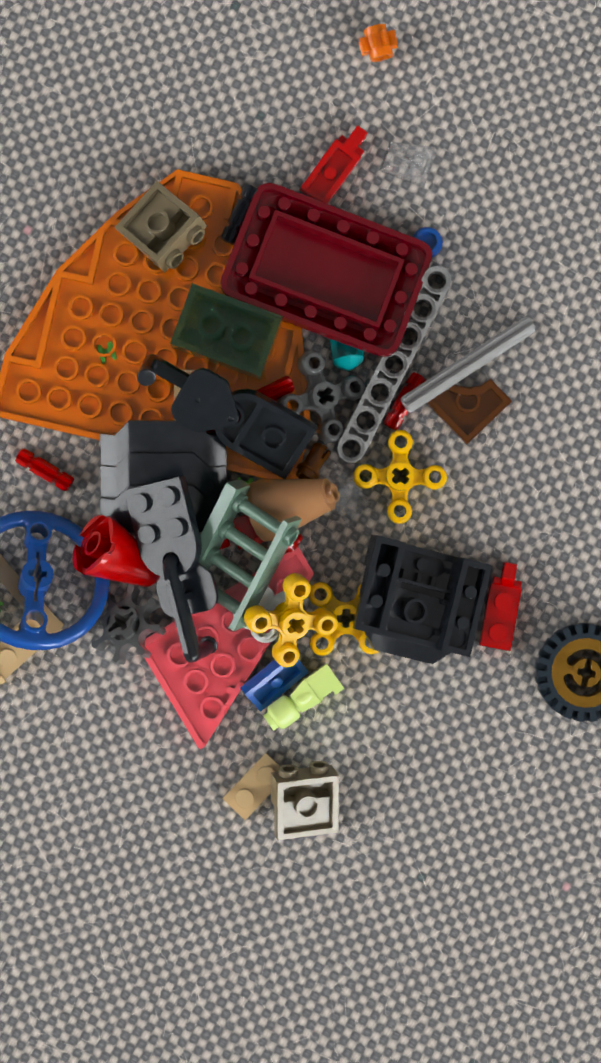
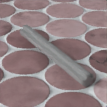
M523 317L402 396L401 402L408 412H413L533 334L535 332L534 323L529 317Z

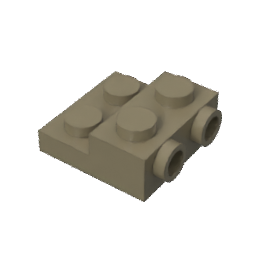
M158 181L153 184L115 226L121 235L164 272L169 268L174 269L181 264L184 258L183 252L191 244L197 245L202 241L205 235L204 229L207 227L196 212Z
M314 761L310 763L309 768L298 769L295 765L287 764L280 766L279 771L271 772V802L274 805V835L277 840L339 832V775L332 765L325 761Z

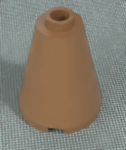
M326 478L261 479L251 482L249 484L251 486L246 494L249 502L281 523L284 519L294 516L300 517L302 520L298 528L335 509L336 502L339 501L336 485ZM250 518L251 524L259 538L265 542L273 541L276 534Z

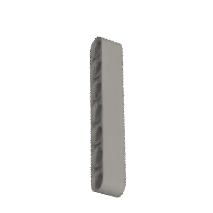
M433 266L423 275L421 279L423 284L415 304L426 303L431 313L429 316L422 318L418 317L413 309L406 330L412 331L416 335L417 340L415 344L407 346L401 342L394 354L386 357L382 356L338 443L337 455L342 462L356 464L364 457L450 287L451 275L444 267ZM432 275H439L443 278L445 286L438 290L433 289L428 284V278ZM390 358H396L401 361L402 370L396 374L390 373L385 368V362ZM373 387H385L388 391V398L382 402L375 401L371 396ZM364 413L370 414L374 419V426L368 430L361 429L356 421L359 415ZM348 441L356 442L360 447V453L355 458H349L342 452V446Z

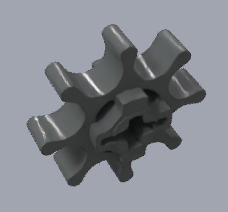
M128 585L127 596L120 603H117L115 596L108 592V611L104 616L99 617L95 625H102L104 629L100 639L92 642V647L103 651L109 644L114 643L116 651L113 661L121 665L126 663V653L132 647L137 648L139 655L149 658L151 652L145 647L146 637L152 632L164 635L166 632L164 627L158 624L151 625L149 621L151 613L161 607L160 602L150 598L146 604L139 606L137 598L140 594V589L134 585Z

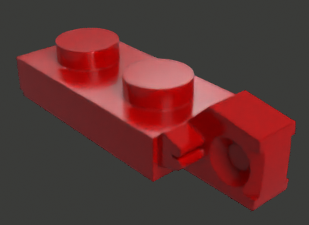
M357 125L348 139L343 135L338 140L335 139L302 184L299 191L308 197L329 204L360 162L361 156L364 153L360 146L366 139L368 132Z
M503 562L501 578L493 576V581L488 591L479 640L480 646L511 651L522 592V581L515 580L517 564Z

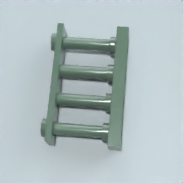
M242 479L225 484L200 535L202 551L198 561L207 569L215 565L248 588L241 603L217 588V603L235 614L229 626V629L232 631L246 627L244 622L245 611L253 605H259L288 546H291L299 535L297 528L302 520L300 517L294 516L284 519L281 523L249 502L246 494L251 485ZM238 512H243L276 534L268 550L234 528L233 521ZM228 538L262 561L255 576L221 555V550L219 549L225 539Z

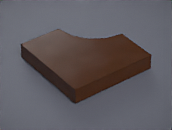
M489 379L481 385L472 387L455 384L426 404L467 445L512 400Z

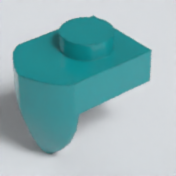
M329 339L332 363L336 368L350 372L361 365L364 360L363 350Z

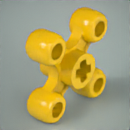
M396 430L389 436L388 447L392 452V462L389 466L378 469L369 464H361L356 467L353 473V481L359 488L369 489L379 484L389 488L392 499L387 508V515L396 524L407 522L412 515V508L407 498L408 492L412 487L422 485L431 490H438L447 481V473L439 465H430L425 469H416L411 466L408 454L412 448L413 439L410 433L405 430ZM397 437L404 438L406 446L403 448L397 447L395 439ZM405 470L408 474L405 479L408 482L406 484L402 482L395 484L392 481L395 477L392 471L401 472ZM368 471L371 474V480L363 482L360 479V473ZM431 472L439 474L440 481L438 483L430 481L429 474ZM396 506H402L405 509L403 517H397L394 514Z
M298 573L289 574L284 579L282 587L285 593V602L277 605L274 611L266 610L259 605H253L244 614L246 626L254 633H264L268 629L278 630L279 639L272 647V656L280 666L286 668L292 667L299 660L297 639L305 636L308 630L316 631L324 636L330 635L336 630L338 625L335 614L327 608H317L313 612L304 611L303 601L310 593V584L304 576Z
M325 582L314 583L310 587L308 597L313 605L329 609L335 614L336 618L337 615H342L343 609H349V614H354L355 616L360 599L358 596L361 584L357 589L355 598L349 602L337 600L333 595L332 588ZM319 588H323L327 593L326 598L321 601L317 600L314 595L315 591ZM354 621L349 622V627H342V622H338L336 630L330 635L324 636L316 632L310 638L309 643L313 653L325 656L332 652L338 637L350 634L358 640L359 647L366 654L372 655L379 651L366 646L365 640L367 637L365 632L353 629ZM321 637L326 638L328 646L325 649H319L316 646L317 639Z

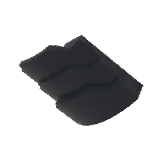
M129 420L117 433H100V515L113 517L128 532H134L124 490L185 475L199 532L203 531L227 483V446L221 442L216 433H207L206 431L194 432L176 420Z
M371 534L364 561L366 568L358 596L360 599L353 629L365 632L373 650L434 664L450 653L470 657L493 565L409 545L406 542Z

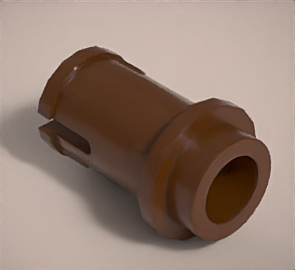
M314 443L305 460L298 463L296 476L299 479H318L320 477V469L331 455L330 450L325 452L328 447L321 443Z

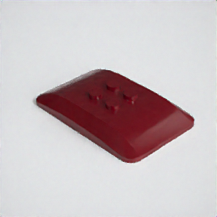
M264 183L257 188V192L252 198L222 274L220 286L225 296L253 309L340 343L386 357L394 354L400 346L423 284L421 279L430 266L432 251L429 245L422 240L274 183Z

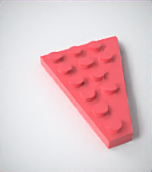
M299 547L293 552L283 555L268 585L275 595L283 591L282 583L289 574H301L308 582L314 575ZM238 582L224 592L241 603L248 588ZM218 603L208 611L191 614L199 644L200 640L205 636L214 638L218 644V648L214 653L196 662L189 663L185 659L175 621L164 627L166 629L164 635L154 633L145 639V647L151 652V656L145 658L199 750L206 746L239 694L240 687L246 683L270 643L257 641L249 629L241 628L236 631L229 629L234 618L233 613Z

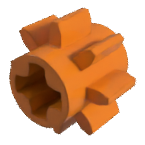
M386 24L373 25L363 30L365 37L359 38L362 56L369 55L371 62H380L393 57L392 49L398 48L395 30L387 31Z

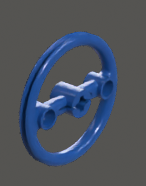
M25 510L1 516L0 534L15 527H23L25 529L23 541L27 548V563L23 566L17 584L19 592L25 597L24 613L19 624V630L10 629L0 623V641L16 648L27 650H50L76 641L95 625L102 614L108 599L109 580L94 577V596L86 613L69 628L49 634L46 631L48 618L44 611V596L49 590L54 574L52 567L46 562V553L52 530L61 532L71 538L80 547L84 537L80 536L83 529L67 518L44 511ZM31 533H40L45 539H35ZM37 565L35 577L37 578L38 586L34 594L36 582L34 581L33 573ZM35 620L39 623L40 627L32 628L26 621Z

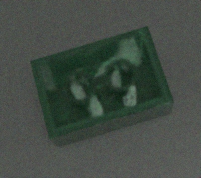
M192 283L170 344L174 349L261 380L281 328L283 316Z

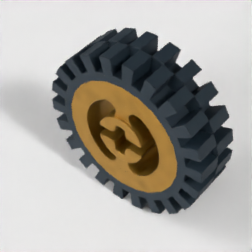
M589 623L571 624L561 630H557L554 632V635L547 638L544 642L543 648L538 652V660L535 662V680L541 696L557 713L568 719L580 722L598 721L601 718V687L591 694H575L566 686L564 676L569 674L572 681L581 686L582 676L577 674L578 668L582 669L585 667L586 659L580 657L571 664L567 663V659L574 652L582 649L594 650L601 656V626ZM588 659L587 668L592 670V675L585 677L584 686L591 687L601 680V669L595 661Z

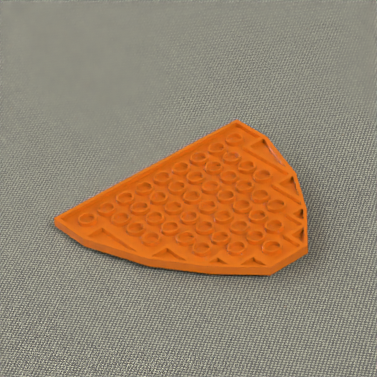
M179 169L159 182L196 212L207 225L204 229L205 235L202 241L197 245L191 244L183 252L184 258L181 264L174 269L169 268L166 272L149 260L115 228L147 191L113 214L56 270L7 349L0 372V418L100 441V433H117L129 420H174L171 412L174 402V384L156 375L155 382L149 386L141 385L137 380L140 367L145 357L149 354H155L181 370L209 369L225 378L229 382L232 392L240 389L256 391L284 376H289L295 386V390L289 394H303L307 388V380L297 368L298 358L304 354L302 328L230 299L221 290V277L234 246L223 241L221 234L225 226H229L228 220L238 199L242 198L240 195L242 192L240 185L235 182ZM112 341L113 348L109 353L101 354L98 352L97 345H101L106 350L108 342ZM114 352L117 357V359L113 360V358L111 357V355ZM100 357H105L106 363L102 364ZM287 402V408L291 410V404ZM302 411L300 415L310 421V411ZM213 430L206 431L207 433H216ZM227 447L228 471L262 479H283ZM305 449L286 479H298L296 476L298 469L296 467L298 463L303 461Z

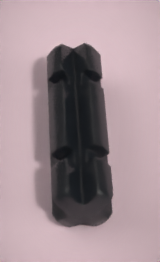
M249 184L244 186L240 194L242 198L238 199L228 220L229 226H225L221 234L222 240L226 243L235 244L252 198L257 192L255 186Z

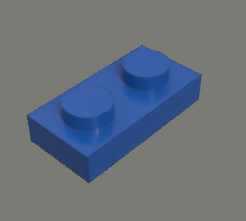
M273 660L241 686L240 689L261 712L309 673V671L300 660L292 667L287 668L280 666Z

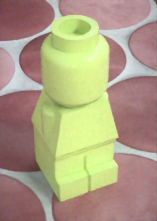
M325 663L306 678H303L290 694V697L283 695L270 704L267 708L268 712L263 717L273 731L277 728L285 729L300 718V712H304L321 703L323 698L332 691L335 695L338 694L344 687L327 663Z

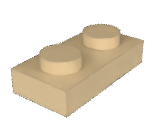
M265 753L222 799L246 820L271 794V772L279 771L280 765L270 755Z

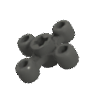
M308 351L302 354L297 362L299 372L307 380L305 392L301 395L285 394L279 397L277 402L287 407V402H289L291 410L299 415L304 410L313 412L318 418L316 430L318 438L324 443H335L341 439L344 433V426L336 418L334 407L339 400L355 401L361 398L365 392V383L357 376H347L337 385L327 382L323 376L325 365L323 356L318 352ZM309 360L312 361L313 368L309 366ZM350 384L353 386V392L350 390ZM317 392H321L322 396H317ZM320 398L324 399L323 403L319 402ZM329 426L332 429V435H330L328 432Z

